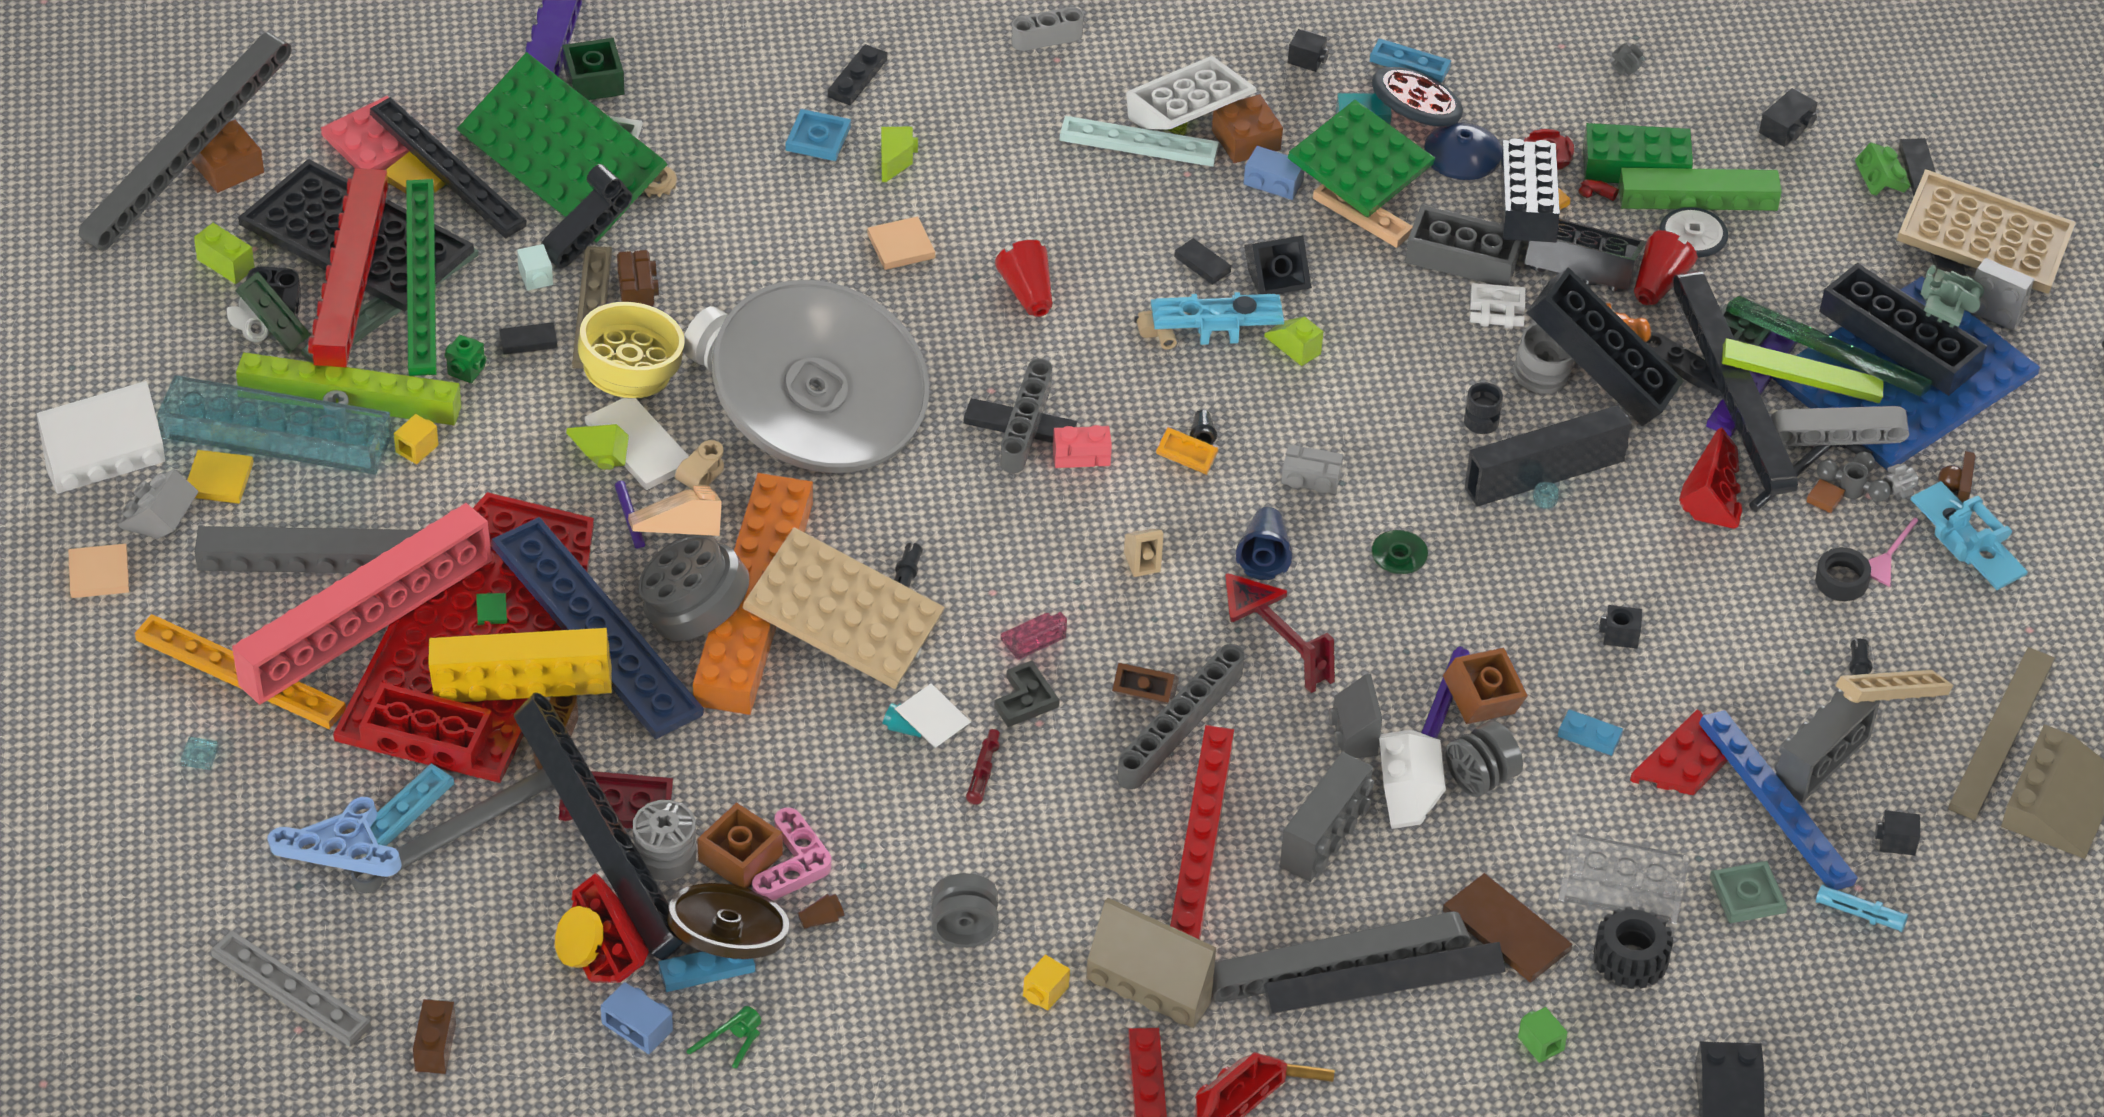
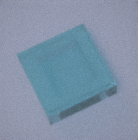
M189 737L181 757V765L211 770L219 749L218 741Z

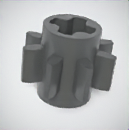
M1624 43L1612 53V57L1615 60L1611 64L1618 73L1622 74L1625 71L1630 75L1643 64L1640 59L1643 53L1636 45L1632 44L1629 47L1627 43Z

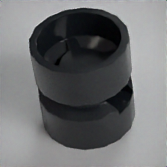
M1480 382L1469 388L1464 424L1470 431L1477 434H1489L1499 426L1503 393L1499 387L1492 383Z

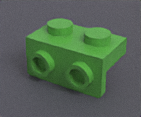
M1870 142L1855 159L1856 165L1870 193L1877 196L1885 186L1905 193L1911 185L1906 177V171L1901 167L1897 159V153L1888 146L1883 147Z

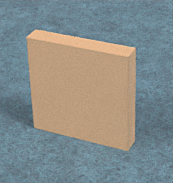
M918 216L868 227L867 229L868 237L884 270L935 259V250Z
M126 544L68 549L71 598L129 593Z

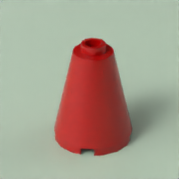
M1657 230L1647 239L1634 288L1637 300L1643 305L1657 304L1673 288L1674 275L1687 273L1695 265L1698 258L1696 250L1688 241L1686 244L1679 241L1680 236L1676 233Z
M1038 240L1018 241L1012 244L1013 249L1008 252L1005 251V248L1000 251L995 259V265L1029 315L1041 317L1046 315L1053 306L1048 252L1046 246L1041 245V242Z

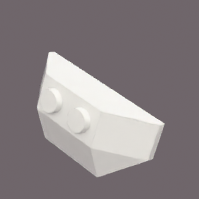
M1414 730L1382 734L1379 738L1382 772L1391 828L1421 825L1426 818L1425 815L1435 806L1446 790L1441 741Z

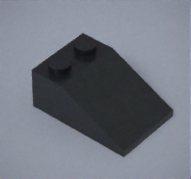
M1700 1041L1695 1060L1700 1117H1765L1762 1043Z

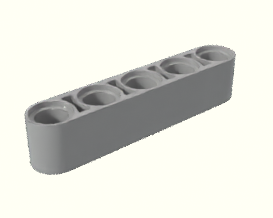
M1898 406L1783 409L1771 415V419L1784 446L1901 443L1909 437L1906 410Z

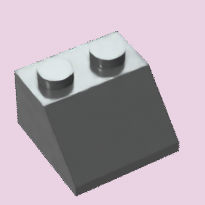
M1365 674L1335 695L1333 708H1329L1330 725H1335L1336 731H1334L1336 748H1341V752L1354 758L1378 756L1383 718L1371 674Z

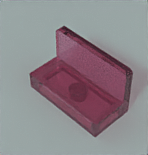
M1062 612L1052 616L1049 613H1044L1001 633L1000 639L1015 658L1020 660L1065 639L1067 618Z

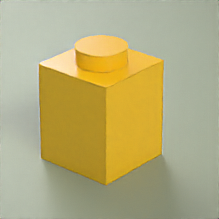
M415 414L394 432L395 452L418 464L439 445L437 426L432 421Z
M1045 954L1024 977L1023 997L1031 1004L1039 1005L1048 1011L1069 988L1070 968Z

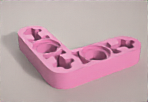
M783 808L777 811L774 822L775 828L783 832V842L794 857L757 874L752 881L753 891L773 901L824 878L831 871L830 853L802 815L793 808ZM793 822V832L791 826L788 823ZM798 839H807L811 842L806 847H800L795 844ZM789 871H795L800 876L796 879H787L784 874Z

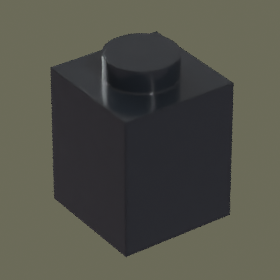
M1298 29L1289 44L1288 64L1317 72L1321 63H1326L1329 55V49L1326 48L1327 37Z
M1885 810L1882 822L1877 821L1875 828V839H1880V852L1915 856L1920 840V814Z

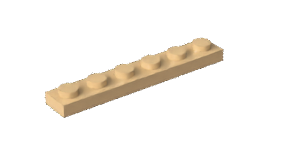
M1933 670L1840 676L1835 686L1844 692L1845 698L1859 703L1861 701H1890V699L1904 700L1906 698L1949 695L1954 685Z

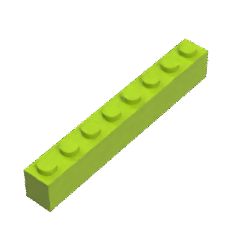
M243 352L236 370L238 393L243 396L325 407L323 403L324 396L330 391L339 390L348 396V405L346 406L348 411L410 419L417 414L433 423L453 426L456 424L461 409L460 383L350 367L319 366L308 361Z

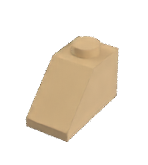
M1147 529L1125 534L1124 555L1133 577L1161 572L1164 536L1162 530Z

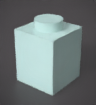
M544 245L518 249V269L527 291L553 285L552 264Z

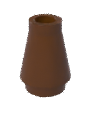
M826 894L803 911L797 913L804 929L839 922L838 918L845 916L836 894L831 896Z

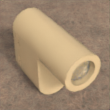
M1152 310L1138 313V316H1134V323H1137L1141 337H1159L1163 349H1172L1176 346L1177 342L1173 329H1154Z

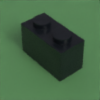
M1791 88L1762 114L1759 133L1785 147L1792 140L1795 141L1805 128L1811 127L1817 118L1816 108L1818 102Z

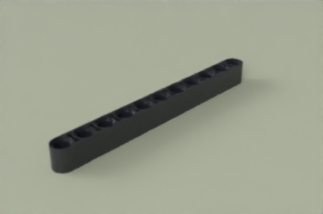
M1703 271L1674 275L1673 287L1675 295L1766 494L1770 496L1797 491L1798 478L1796 471L1749 370L1722 364L1725 339H1735Z
M533 693L514 713L518 726L647 948L659 960L668 959L684 941L678 938L668 925L667 913L669 904L552 704L542 694Z

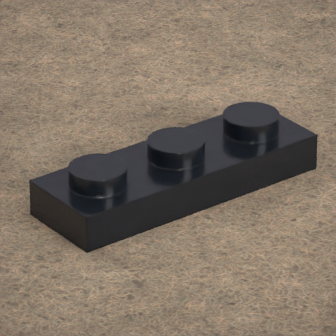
M864 44L828 88V98L851 106L885 64L888 52Z

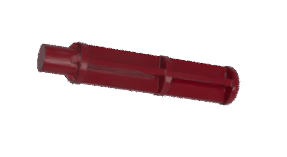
M990 729L987 738L982 742L981 751L966 794V800L973 805L982 803L986 786L991 776L993 767L991 763L992 755L1000 746L998 742L1000 732L996 729Z

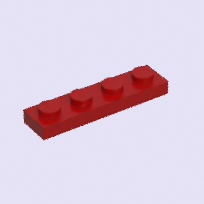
M1129 1028L1128 1041L1134 1117H1167L1160 1029Z

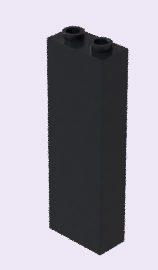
M1619 405L1471 449L1464 488L1475 505L1479 507L1624 462L1626 450L1628 449L1629 433L1632 429L1631 419L1627 414H1624Z

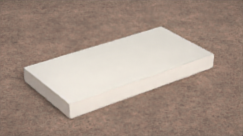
M622 398L585 416V424L587 426L617 424L629 435L624 467L645 490L674 477L680 463L689 457L636 398Z

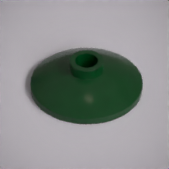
M1390 530L1384 532L1372 544L1371 553L1374 561L1379 567L1391 573H1413L1422 568L1428 558V548L1425 542L1418 535L1409 531Z

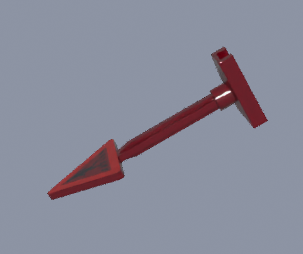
M1230 573L1225 574L1230 622H1235L1252 613L1260 615L1301 654V658L1304 660L1305 688L1310 693L1315 692L1316 684L1323 680H1326L1329 684L1335 682L1334 638L1329 633H1325L1306 642L1269 607V605L1286 598L1287 590Z

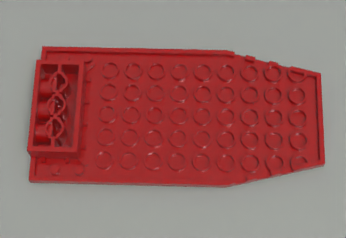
M489 492L473 507L476 512L488 521L490 547L493 538L540 517L588 573L594 518ZM491 547V562L389 624L333 733L334 741L426 765L432 763L438 768L501 783L524 735L514 718V713L528 698L457 702L434 696L429 670V638L562 631V629ZM506 593L507 624H491L489 621H484V625H478L477 594Z

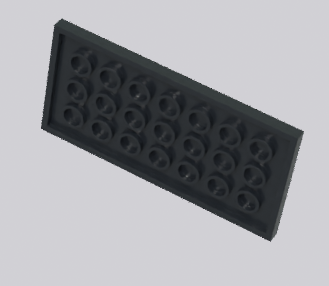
M308 159L238 217L239 225L326 270L327 265H331V248H336L334 236L335 231L340 230L339 214L344 213L343 198L344 195L348 196V179ZM386 199L365 291L405 312L407 311V209ZM436 224L435 285L474 252L473 243Z

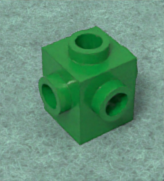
M459 334L455 341L450 343L445 350L444 356L447 361V373L452 377L472 384L485 367L484 343Z

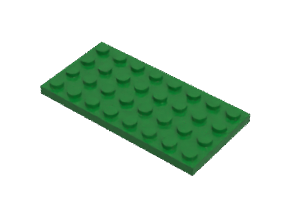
M527 52L456 129L462 136L564 218L593 191L587 182V175L590 170L599 164L606 166L628 188L632 194V200L629 206L594 240L596 243L668 165L663 158Z

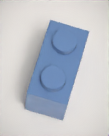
M1256 146L1245 165L1244 185L1293 200L1304 181L1305 171L1290 161L1288 155Z
M626 982L601 1004L602 1024L647 1054H650L673 1031L672 1012L662 1003L655 1002L647 997L644 991L637 987L634 988Z

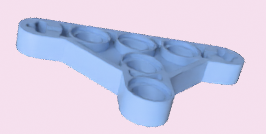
M359 797L352 800L340 815L302 829L279 827L272 830L267 837L271 852L280 857L384 877L396 874L402 867L398 851L393 847L378 845L370 827L377 817V811L374 801L369 797ZM361 809H369L365 813L356 814ZM347 829H355L351 833L342 834ZM315 844L309 849H301L305 845ZM341 849L335 854H327L331 850ZM360 854H367L362 859H354V857Z

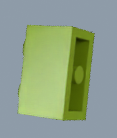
M211 223L194 236L197 260L234 284L244 279L249 271L255 268L252 246L217 224Z

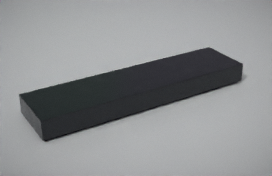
M971 398L963 418V424L1005 433L1014 407ZM1043 413L1034 439L1053 443L1054 428L1077 427V421Z

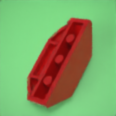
M597 873L593 874L572 891L571 898L573 901L571 908L576 906L590 908L600 916L603 925V941L601 946L598 945L595 951L598 954L595 960L582 968L588 980L592 983H621L644 965L649 952L619 898Z
M1254 1052L1239 1059L1231 1067L1223 1068L1212 1083L1203 1085L1196 1093L1195 1117L1246 1116L1285 1082L1287 1063L1281 1059Z

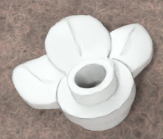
M241 297L239 299V307H227L228 321L234 328L242 330L247 340L261 342L267 338L270 331ZM252 324L259 326L260 331L258 334L251 331Z

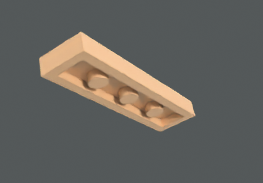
M1323 184L1313 192L1314 200L1396 248L1409 238L1413 226L1381 207L1367 218Z

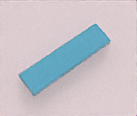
M432 763L377 812V817L370 828L378 845L387 846L454 785V777Z

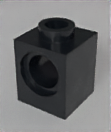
M1608 605L1606 616L1600 617L1599 633H1604L1603 645L1638 649L1642 609Z

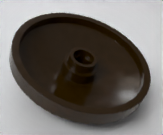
M703 883L683 888L671 898L667 913L668 925L678 938L698 950L725 958L753 959L771 955L783 947L789 931V919L777 903L766 896L757 894L753 890L731 884Z

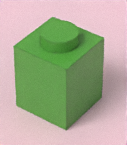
M1544 1007L1536 1012L1531 1011L1521 1019L1518 1038L1535 1059L1541 1063L1564 1051L1568 1032L1548 1008Z

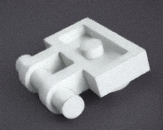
M1472 283L1470 310H1481V313L1470 312V323H1480V326L1488 327L1489 324L1504 325V328L1513 329V326L1524 327L1525 317L1515 316L1514 313L1524 314L1525 287ZM1490 311L1505 312V315L1491 314Z

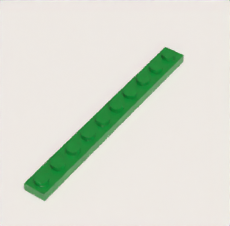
M433 179L406 180L409 376L437 375Z

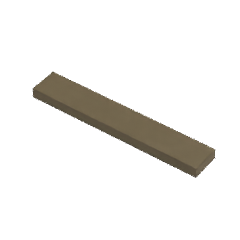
M588 246L584 251L572 368L584 369L578 354V340L583 319L592 310L607 304L612 247Z

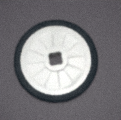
M1684 207L1673 210L1662 219L1659 230H1666L1679 235L1678 240L1686 244L1688 241L1692 244L1698 258L1718 253L1728 241V230L1725 223L1714 213L1701 208Z

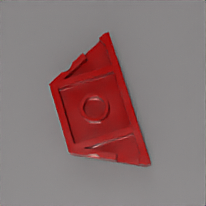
M1697 709L1631 773L1630 781L1639 784L1640 780L1657 783V788L1676 790L1679 793L1694 796L1728 760L1700 726L1699 722L1703 714Z

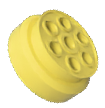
M616 302L592 310L583 319L579 333L578 354L583 363L587 378L597 388L618 397L643 398L654 395L664 389L669 383L670 378L678 371L682 361L685 339L682 329L677 322L663 311L640 303Z

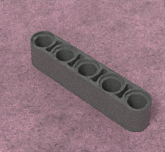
M1043 358L1034 359L1028 364L1001 443L1000 466L1007 473L1015 474L1024 469L1051 391L1053 366L1051 362Z

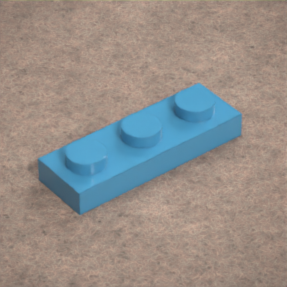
M1380 38L1370 54L1369 61L1386 67H1401L1414 70L1440 83L1443 82L1451 67V60Z
M703 951L658 961L659 972L666 992L755 972L753 959L725 958Z

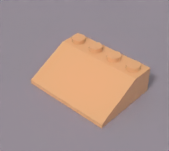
M693 485V490L686 489L628 514V521L632 531L720 536L722 501L716 492L712 491L710 486Z

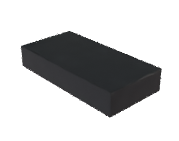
M1194 238L1177 248L1174 252V257L1212 285L1231 272L1232 265Z
M554 322L499 329L503 355L558 348Z

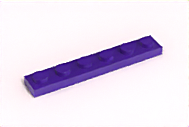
M1777 321L1761 347L1790 354L1800 340L1802 331ZM1749 371L1761 395L1771 381L1772 376ZM1722 398L1707 419L1706 427L1715 431L1722 427L1731 437L1736 431V426Z

